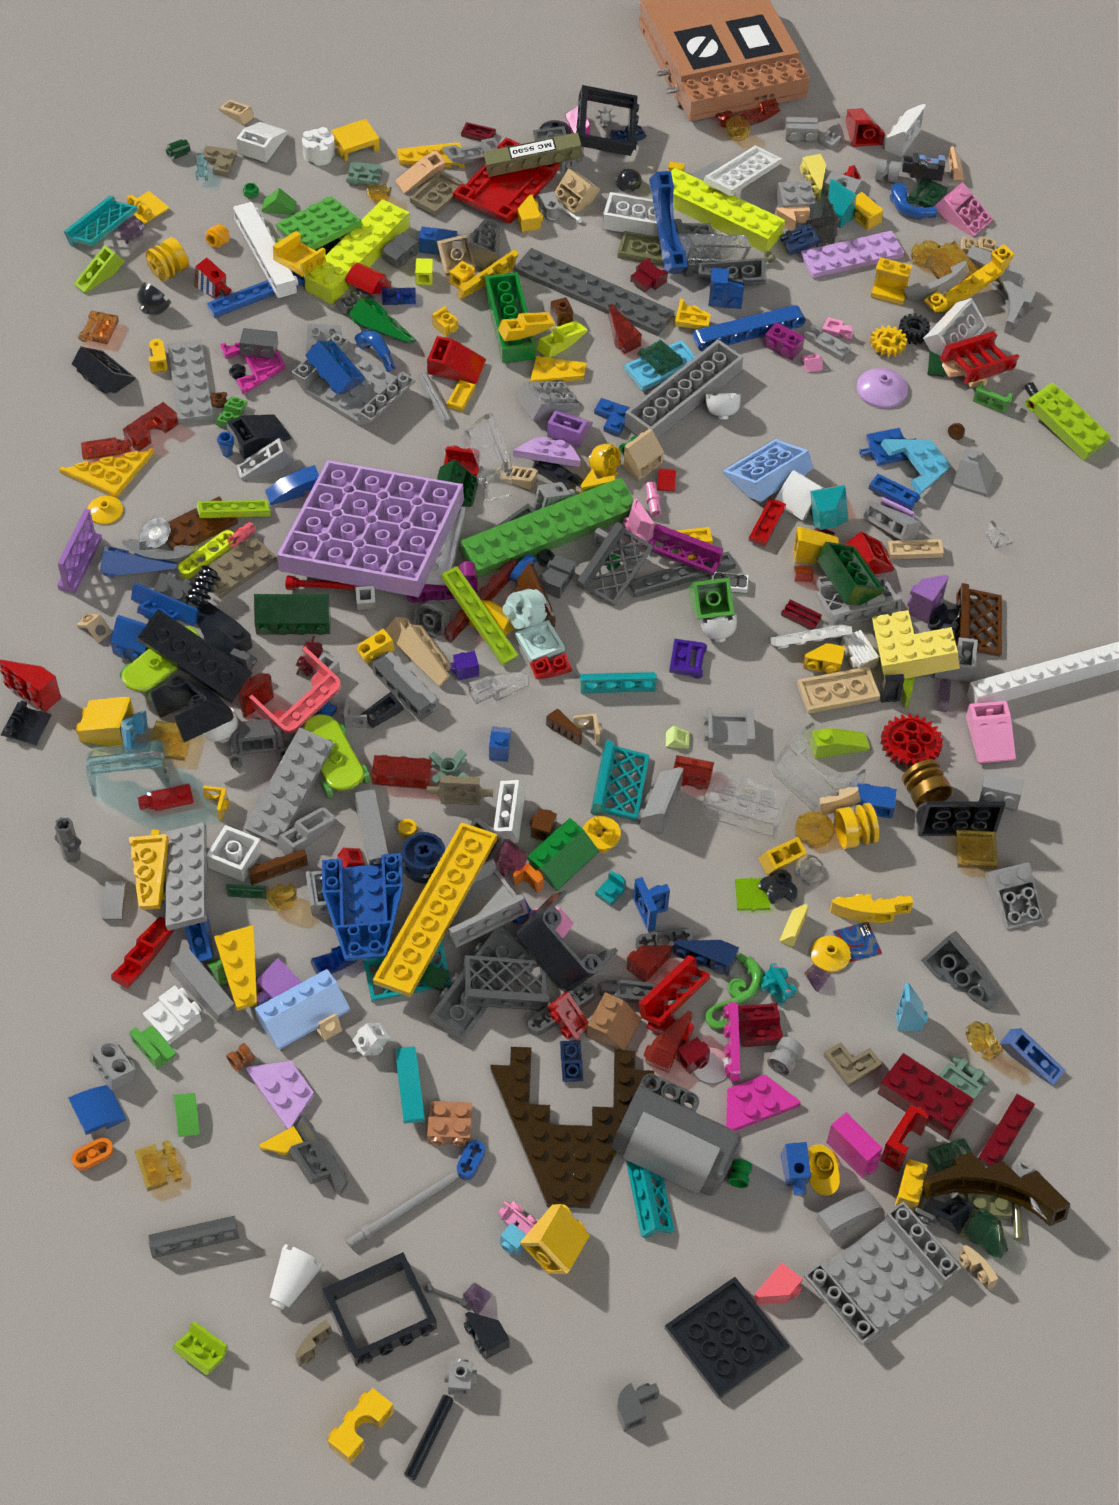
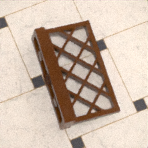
M962 583L956 593V608L961 609V616L956 621L959 624L955 635L956 647L959 637L974 638L979 643L977 652L1000 657L1002 654V595L969 589V584ZM970 595L976 596L980 601L975 603L970 598ZM987 600H996L997 605L993 607ZM983 603L989 610L984 612L979 605ZM975 609L979 616L975 618L970 611ZM991 612L996 617L994 621L987 616ZM983 618L988 625L984 627L978 620ZM974 623L980 630L975 632L970 625ZM992 627L996 631V634L993 636L987 630L988 628ZM983 632L988 639L983 641L978 635ZM992 642L996 649H991L987 644Z

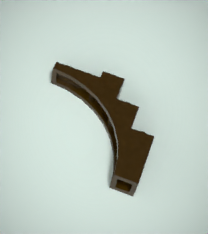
M972 1152L954 1158L951 1168H946L944 1171L925 1178L922 1192L927 1199L957 1192L992 1195L1026 1208L1049 1226L1066 1220L1070 1208V1203L1038 1171L1019 1177L1004 1161L986 1168Z

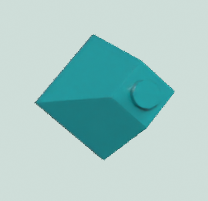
M831 179L829 183L826 203L828 221L842 228L853 219L857 194L834 179Z
M845 485L810 491L813 524L820 530L838 527L849 520Z

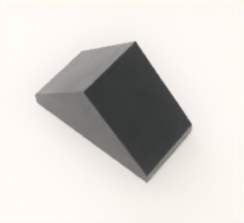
M956 1196L935 1208L933 1214L942 1226L959 1234L975 1209V1205Z

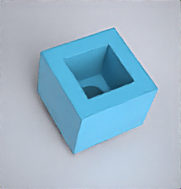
M511 1223L500 1235L501 1247L508 1254L513 1253L515 1256H518L524 1250L520 1242L527 1234Z

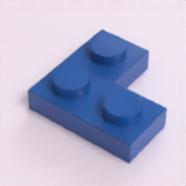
M601 398L594 409V414L608 419L603 427L604 432L619 437L625 427V412L630 407Z

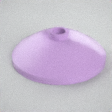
M874 368L864 372L859 377L857 393L865 403L873 407L892 408L898 406L906 399L908 385L903 376L894 370Z

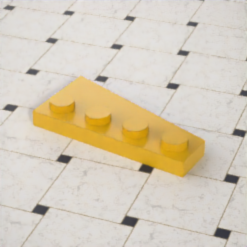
M460 142L397 149L399 165H414L424 156L437 150L446 162L445 167L451 168L454 165L465 169V164L450 161L443 151V147L457 145L458 148H461Z
M516 249L512 250L469 281L463 282L459 286L457 297L462 300L485 286V276L507 274L512 271L519 255Z
M167 834L129 837L139 907L141 910L161 909L169 837Z
M254 925L214 936L237 1011L256 1006Z

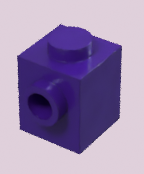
M475 651L461 652L453 655V663H450L452 674H456L457 681L479 677V663Z

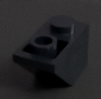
M472 1312L465 1313L464 1328L468 1335H473L475 1339L474 1346L479 1354L483 1353L485 1359L510 1347V1339L499 1320Z

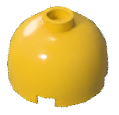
M601 444L596 446L591 452L588 462L596 476L602 478L614 475L616 477L618 474L616 469L617 466L621 465L620 449L615 447V444Z

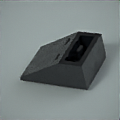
M275 414L242 415L226 422L228 432L234 436V445L244 459L257 453L278 438L283 442L291 439V436Z

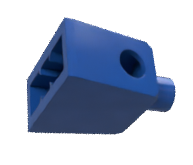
M807 1142L785 1144L780 1154L786 1186H793L794 1196L807 1194L805 1184L811 1178Z

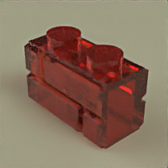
M676 755L674 768H683L681 786H694L698 790L709 789L714 762Z

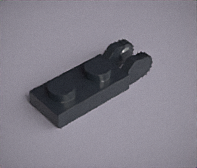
M539 461L534 466V469L538 470L540 475L553 483L562 482L567 490L573 489L575 491L576 486L574 484L580 486L583 483L580 476L557 463Z

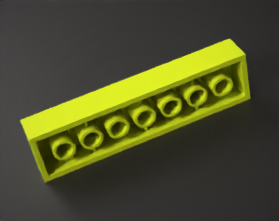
M677 168L671 171L674 184L673 203L675 210L702 223H711V227L764 253L773 247L780 239V235H783L784 219L734 195H725L720 190L711 188L704 181Z
M382 199L361 220L363 225L349 232L326 255L325 263L304 276L306 292L333 305L352 286L345 282L351 267L358 262L370 267L382 255V249L410 227L409 212Z

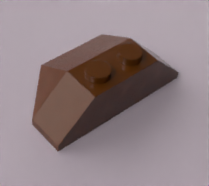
M529 561L517 579L515 592L532 589L542 593L547 602L544 604L545 613L547 612L544 621L549 620L554 628L556 615L537 575L533 562Z

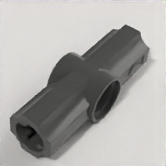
M60 817L55 821V841L60 845L64 860L67 863H76L80 860L81 840L76 836L72 820L68 817Z

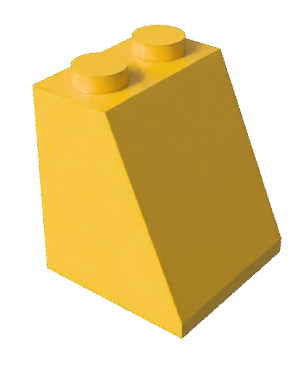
M131 697L89 700L87 707L83 708L81 723H78L76 727V733L79 736L80 742L124 750L121 722L134 714Z
M563 1204L552 1205L520 1242L522 1247L547 1274H567L590 1236L585 1230V1225L576 1220L571 1215V1210Z

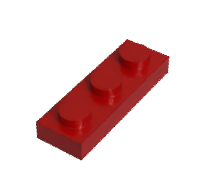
M771 498L768 500L749 536L750 542L766 547L786 509V503Z

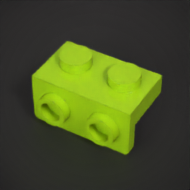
M195 1321L190 1324L189 1331L173 1346L174 1352L205 1375H209L224 1361L228 1346L221 1339H218Z

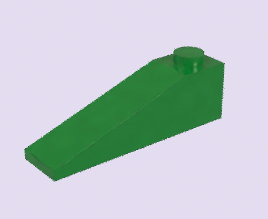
M359 298L348 314L353 318L352 321L359 326L363 325L408 343L416 342V339L405 328L397 326L398 321L388 316V312L373 299Z

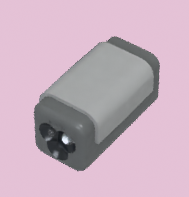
M647 1074L643 1077L613 1140L611 1149L624 1154L623 1159L637 1166L644 1167L651 1173L696 1194L702 1192L709 1196H714L726 1177L742 1137L737 1131L696 1113L700 1101L695 1093L655 1074ZM646 1084L652 1085L654 1089L647 1088ZM668 1093L672 1095L673 1098H668L665 1094ZM684 1103H689L692 1107H687Z

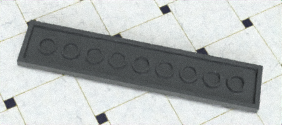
M533 248L514 267V273L518 272L519 275L656 336H659L675 314V311Z

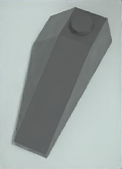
M487 218L468 237V246L475 265L482 270H485L497 261L500 251V225Z
M765 258L699 263L698 275L701 277L711 278L712 267L729 269L728 281L740 282L745 285L767 284Z

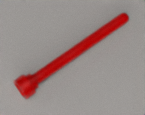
M287 575L285 580L286 590H295L299 587L356 590L355 587H361L332 581L299 580L296 576Z

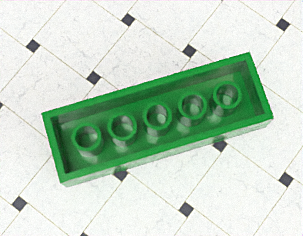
M518 272L485 276V293L502 363L536 359L534 336L514 341H504L498 331L502 319H517L520 313H528Z

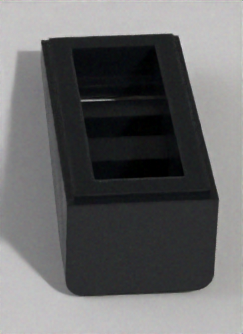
M389 692L361 713V715H367V722L373 729L399 714L404 708L394 694ZM386 707L388 710L385 712L382 708ZM379 710L382 715L378 716L376 711ZM373 714L376 719L373 721L369 715Z

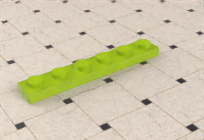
M458 566L442 573V580L501 666L518 657L517 652Z

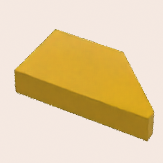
M293 1126L259 1144V1147L262 1151L267 1150L287 1156L290 1154L289 1149L291 1146L302 1143L303 1140Z

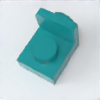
M610 871L608 879L595 892V896L611 907L626 891V880L622 875Z

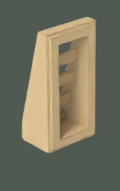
M233 100L227 101L219 108L221 112L242 125H246L254 118L251 107Z
M505 465L499 475V480L531 490L538 479V470Z

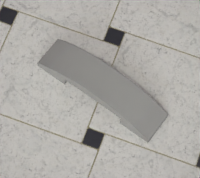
M495 138L481 140L480 145L464 148L452 145L443 147V151L450 161L454 163L470 164L484 160L483 152L497 149L499 143Z
M966 260L950 267L952 273L923 287L918 282L905 288L904 291L907 299L911 301L924 300L937 290L943 294L952 289L970 272Z
M129 538L122 540V544L131 551L154 559H174L198 551V547L186 545L175 546L174 551L145 548L146 540Z

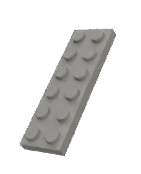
M201 339L167 344L179 424L214 420Z
M299 727L245 825V830L277 844L279 835L289 830L330 755L334 743Z
M204 822L167 831L169 844L166 861V928L168 931L207 921V826Z

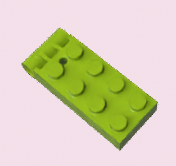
M1054 383L1048 384L1025 402L1028 410L1032 411L1083 461L1107 445L1111 438V435L1067 393L1061 388L1058 389Z

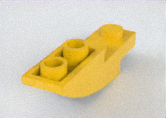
M858 894L853 897H837L832 899L830 913L859 922L887 923L893 922L896 914L911 913L914 902L912 896L901 895L895 898H879L873 901L871 894Z

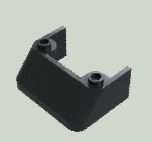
M181 676L174 677L170 682L149 691L159 718L187 705L189 706V708L173 715L184 743L231 721L234 717L231 708L210 689Z
M566 890L551 895L516 933V938L520 945L562 991L573 990L596 974L618 951L616 948L600 952L598 956L591 953L580 959L556 932L555 929L560 925L562 917L555 906L568 894Z

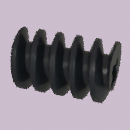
M202 565V570L198 572L199 576L195 578L196 583L191 585L192 589L188 591L189 595L185 596L188 602L196 606H207L208 603L204 600H211L208 593L215 592L211 587H218V584L214 581H221V578L214 569Z

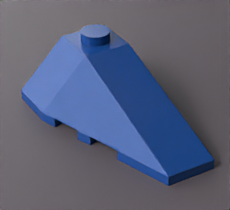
M105 545L100 572H103L104 576L114 577V575L176 569L177 562L166 559H148V557L137 553L130 555L129 550Z

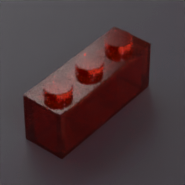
M374 755L371 774L372 785L427 789V786L431 785L432 759Z

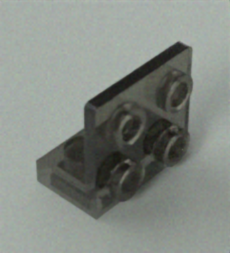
M825 198L822 217L806 220V225L811 224L812 229L814 228L820 238V244L815 245L816 247L835 244V238L838 235L837 225H839V216L835 214L833 204L830 203L828 198Z

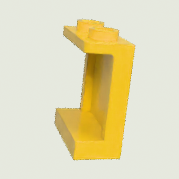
M367 119L331 130L339 156H342L344 161L348 160L349 153L369 146L374 152L380 151L379 137Z
M295 231L273 245V260L303 277L326 262V249L322 247L315 251L301 242V234Z
M880 257L876 266V277L871 297L903 306L906 298L904 289L909 285L912 265Z

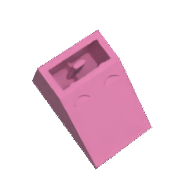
M963 182L934 206L944 220L972 237L993 220L991 215Z
M1007 701L969 704L966 720L978 764L1016 760L1012 721Z

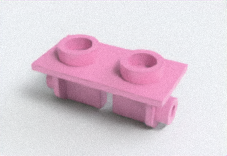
M504 1201L507 1207H502L498 1212L500 1218L508 1225L511 1223L515 1225L518 1221L520 1224L517 1227L525 1234L538 1222L532 1215L529 1214L527 1217L522 1213L523 1208L515 1201L512 1203Z

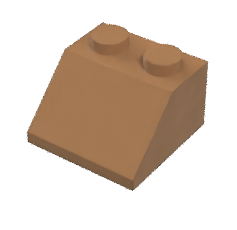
M605 992L587 1025V1037L613 1049L625 1051L641 1022V1017L624 1000Z

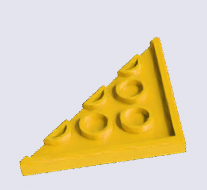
M149 448L148 451L139 453L135 451L115 458L113 456L99 459L100 461L77 463L74 464L75 466L67 468L63 466L59 468V472L117 498L155 452L153 448Z

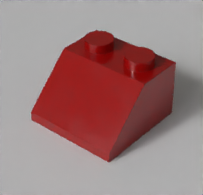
M861 531L846 543V545H853L857 548L874 575L895 570L881 541Z

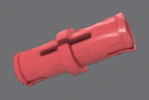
M251 522L246 523L243 527H239L233 535L228 537V544L233 541L230 546L236 547L240 542L246 541L249 535L255 532L256 527L250 528L253 525Z

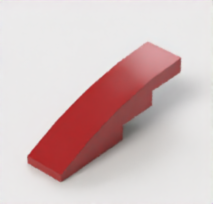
M159 916L136 939V945L124 956V963L112 973V981L129 989L142 975L174 932V930L168 931L166 928L165 918Z

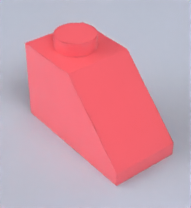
M781 1263L755 1293L753 1300L757 1305L788 1303L792 1297L796 1299L801 1293L803 1279L785 1264Z

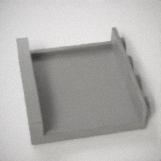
M494 859L483 864L446 932V935L456 948L528 913L523 896L521 894L516 895L497 870Z

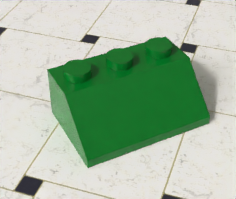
M569 818L528 855V861L535 870L541 872L544 880L558 891L595 857L599 850L584 829Z

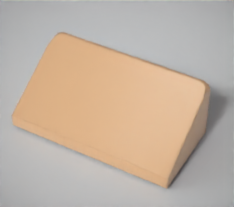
M951 146L948 160L952 179L964 180L961 159L954 146Z

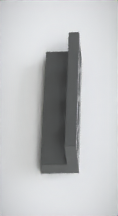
M235 1215L148 1235L152 1258L239 1239Z

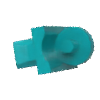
M772 963L769 970L763 974L764 983L761 985V989L763 992H770L778 1005H783L788 998L796 994L797 989L794 984H787L785 982L788 978L786 968H778L776 963Z

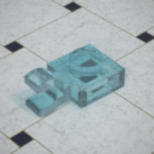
M197 153L196 180L199 181V177L204 176L205 181H207L208 172L206 170H208V160H205L204 153Z

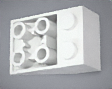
M262 122L246 127L236 138L238 154L267 163L288 134V131Z

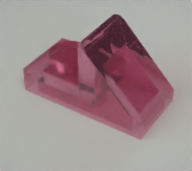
M510 839L505 840L499 854V873L504 877L508 876L509 871H522L528 859V855Z

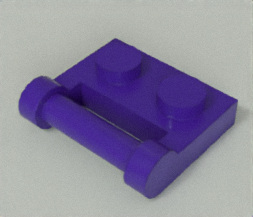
M674 638L669 673L691 675L696 679L702 678L704 653L707 651V645L703 642ZM692 650L697 651L695 667L689 666Z

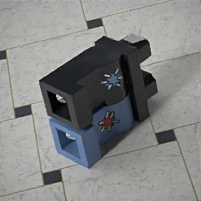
M914 152L913 157L904 156L902 172L910 173V178H915L916 175L918 178L943 180L945 155H939L938 159L927 158L925 155H918V153Z

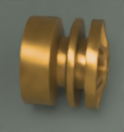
M933 759L924 760L911 766L906 770L901 779L908 793H911L910 796L917 809L919 805L926 801H946L953 791L938 762Z

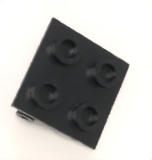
M21 700L16 704L1 736L37 745L52 714L28 708L27 702Z

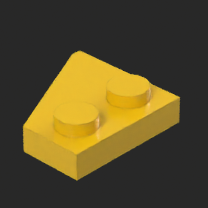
M680 298L675 326L691 329L709 327L711 314L700 310L695 305L689 306L685 303L684 299Z

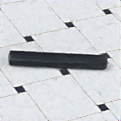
M445 1394L442 1395L404 1472L406 1478L413 1481L416 1480L453 1404L452 1397Z

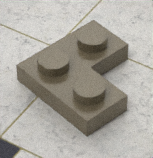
M205 146L201 156L202 161L215 163L213 167L214 175L229 177L237 157V150Z
M840 1042L825 1051L823 1055L847 1087L882 1067V1062L871 1048L853 1058Z

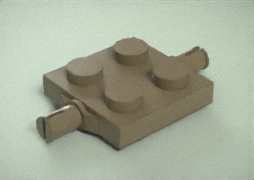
M448 775L440 776L439 787L427 786V794H438L441 798V804L480 805L481 796L493 797V789H482L480 778Z

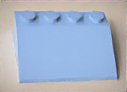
M775 439L723 470V474L748 497L763 501L771 494L780 491L793 470L805 476L807 472L813 469L809 450Z

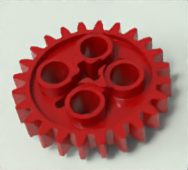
M909 713L908 718L901 714L900 720L895 716L893 721H888V725H885L882 731L880 742L883 745L882 751H886V757L891 756V762L897 760V766L903 763L905 769L908 765L913 766L924 760H936V757L939 758L943 747V738H940L942 733L937 732L938 726L932 727L933 721L925 722L926 717L920 720L918 714L915 718H912L911 713Z

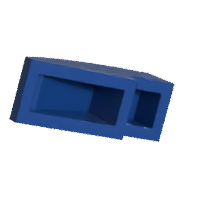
M313 465L296 471L267 488L265 493L270 505L305 496L304 491L312 490L319 477L316 466Z

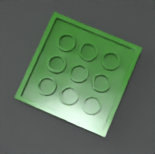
M331 196L324 198L323 201L317 204L310 205L309 208L299 211L289 218L281 220L280 223L276 224V228L285 237L297 231L301 234V242L316 250L363 224L360 218Z

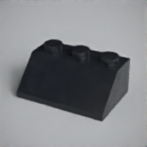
M80 346L72 362V365L77 368L76 371L88 377L87 380L99 386L98 389L104 393H117L136 379L135 376L102 350Z

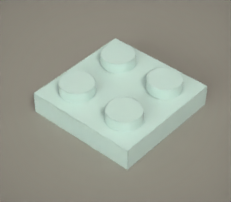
M549 620L515 632V638L530 662L545 656L548 658L565 651V646Z

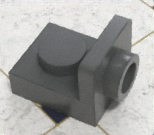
M234 648L230 653L232 659L250 671L257 662L256 657L249 655L245 651H239Z

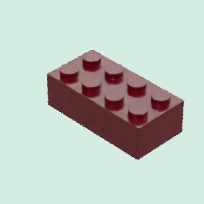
M902 1053L882 1080L877 1093L904 1112L908 1110L911 1104L925 1110L929 1115L926 1126L947 1140L951 1138L969 1113L974 1102V1098L905 1053Z

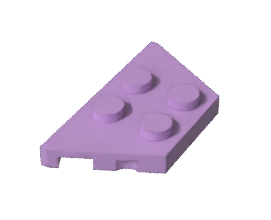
M535 437L513 451L514 457L580 467L581 459L571 443L564 440H549L546 437Z
M292 1061L249 1066L246 1068L247 1074L286 1129L293 1127L298 1117H301L305 1111V1106L314 1097V1092Z

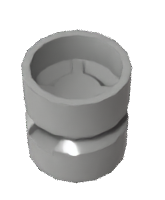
M879 159L875 180L884 181L887 179L888 182L897 183L901 162L892 161L888 163V160Z
M782 1037L776 1046V1050L768 1058L767 1063L776 1073L782 1076H790L795 1069L796 1063L800 1061L805 1053V1049L797 1040L790 1037Z

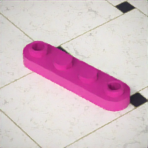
M728 1002L727 1006L723 1008V1018H727V1025L724 1026V1038H727L724 1055L728 1057V1064L725 1066V1076L729 1077V1081L738 1082L740 1079L738 1003Z

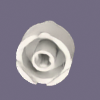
M321 127L303 133L302 147L305 161L308 163L313 162L317 166L330 163L333 156L335 157L334 137L328 129Z

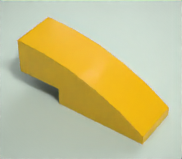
M549 312L520 313L517 319H502L498 331L504 341H514L544 332L554 327L555 322Z

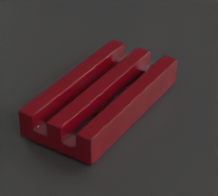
M469 122L465 123L461 131V137L478 141L494 138V135H496V129Z
M791 599L781 611V616L810 630L815 629L822 619V614Z

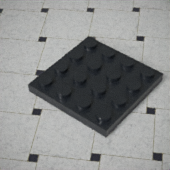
M733 1277L667 1323L664 1328L718 1399L725 1396L790 1348L787 1341L736 1277Z

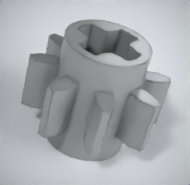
M604 107V111L598 110L600 116H597L596 119L601 120L599 125L605 123L607 127V123L613 124L611 119L616 117V115H611L613 109L607 111L606 107ZM609 113L610 119L603 121L602 114Z

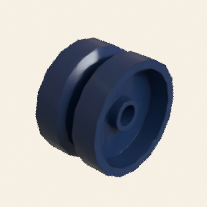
M419 832L411 835L404 842L402 847L403 870L407 877L418 883L428 882L445 852V845L442 839L429 832Z

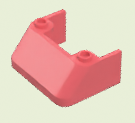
M305 646L302 648L305 660L317 673L311 679L313 688L287 712L277 710L271 713L253 695L249 697L253 709L264 719H269L271 725H275L285 733L296 732L299 727L307 722L341 689L340 679Z

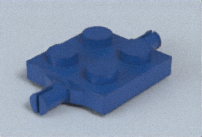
M900 428L867 434L866 440L869 448L859 449L861 457L871 455L875 459L877 466L909 460L904 452L889 456L881 446L884 439H905Z

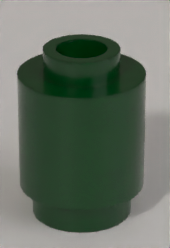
M180 139L167 144L165 151L167 156L174 160L187 155L191 148L186 139Z

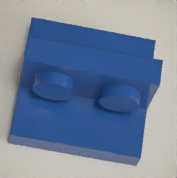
M643 877L635 879L633 901L647 931L650 932L656 928L657 914L668 911L670 889L665 884L662 886L656 885L648 890Z

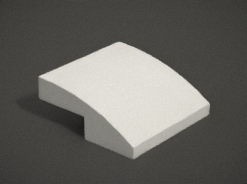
M793 470L775 500L786 503V511L801 520H805L812 507L810 491L823 489V487Z

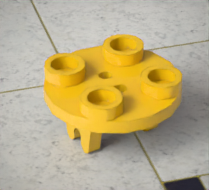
M595 816L583 826L584 831L600 853L608 852L620 841V827L609 817Z

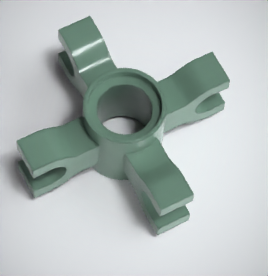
M460 749L454 758L447 757L442 759L433 751L429 755V759H431L429 765L439 769L440 772L431 778L433 782L431 786L439 787L440 776H469L458 770L460 766L467 762V759L464 758L467 753Z

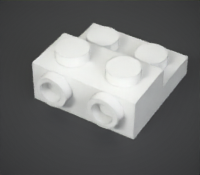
M173 986L159 996V1002L143 1013V1017L156 1029L168 1044L202 1021L199 1005L195 1001L190 1003L187 999L189 998L187 992L183 988L178 989L176 986Z

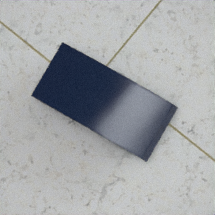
M628 125L625 130H611L609 134L611 139L627 142ZM636 125L638 135L635 140L645 139L647 135L642 127Z
M581 1040L560 1041L562 1082L583 1081Z

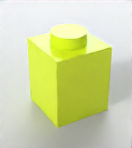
M416 258V285L433 284V259Z

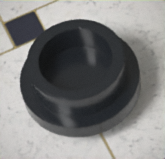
M234 364L229 369V374L233 379L245 376L246 367L241 364Z
M543 549L537 555V561L540 565L547 566L548 562L553 560L555 555L551 550Z

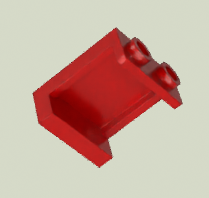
M912 1104L910 1105L886 1142L881 1162L898 1172L900 1171L909 1149L902 1142L909 1131H913L920 1136L923 1135L929 1119V1115L925 1110Z

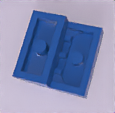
M107 1085L95 1087L68 1098L86 1135L103 1127H106V1129L112 1128L126 1121V1117L116 1097Z

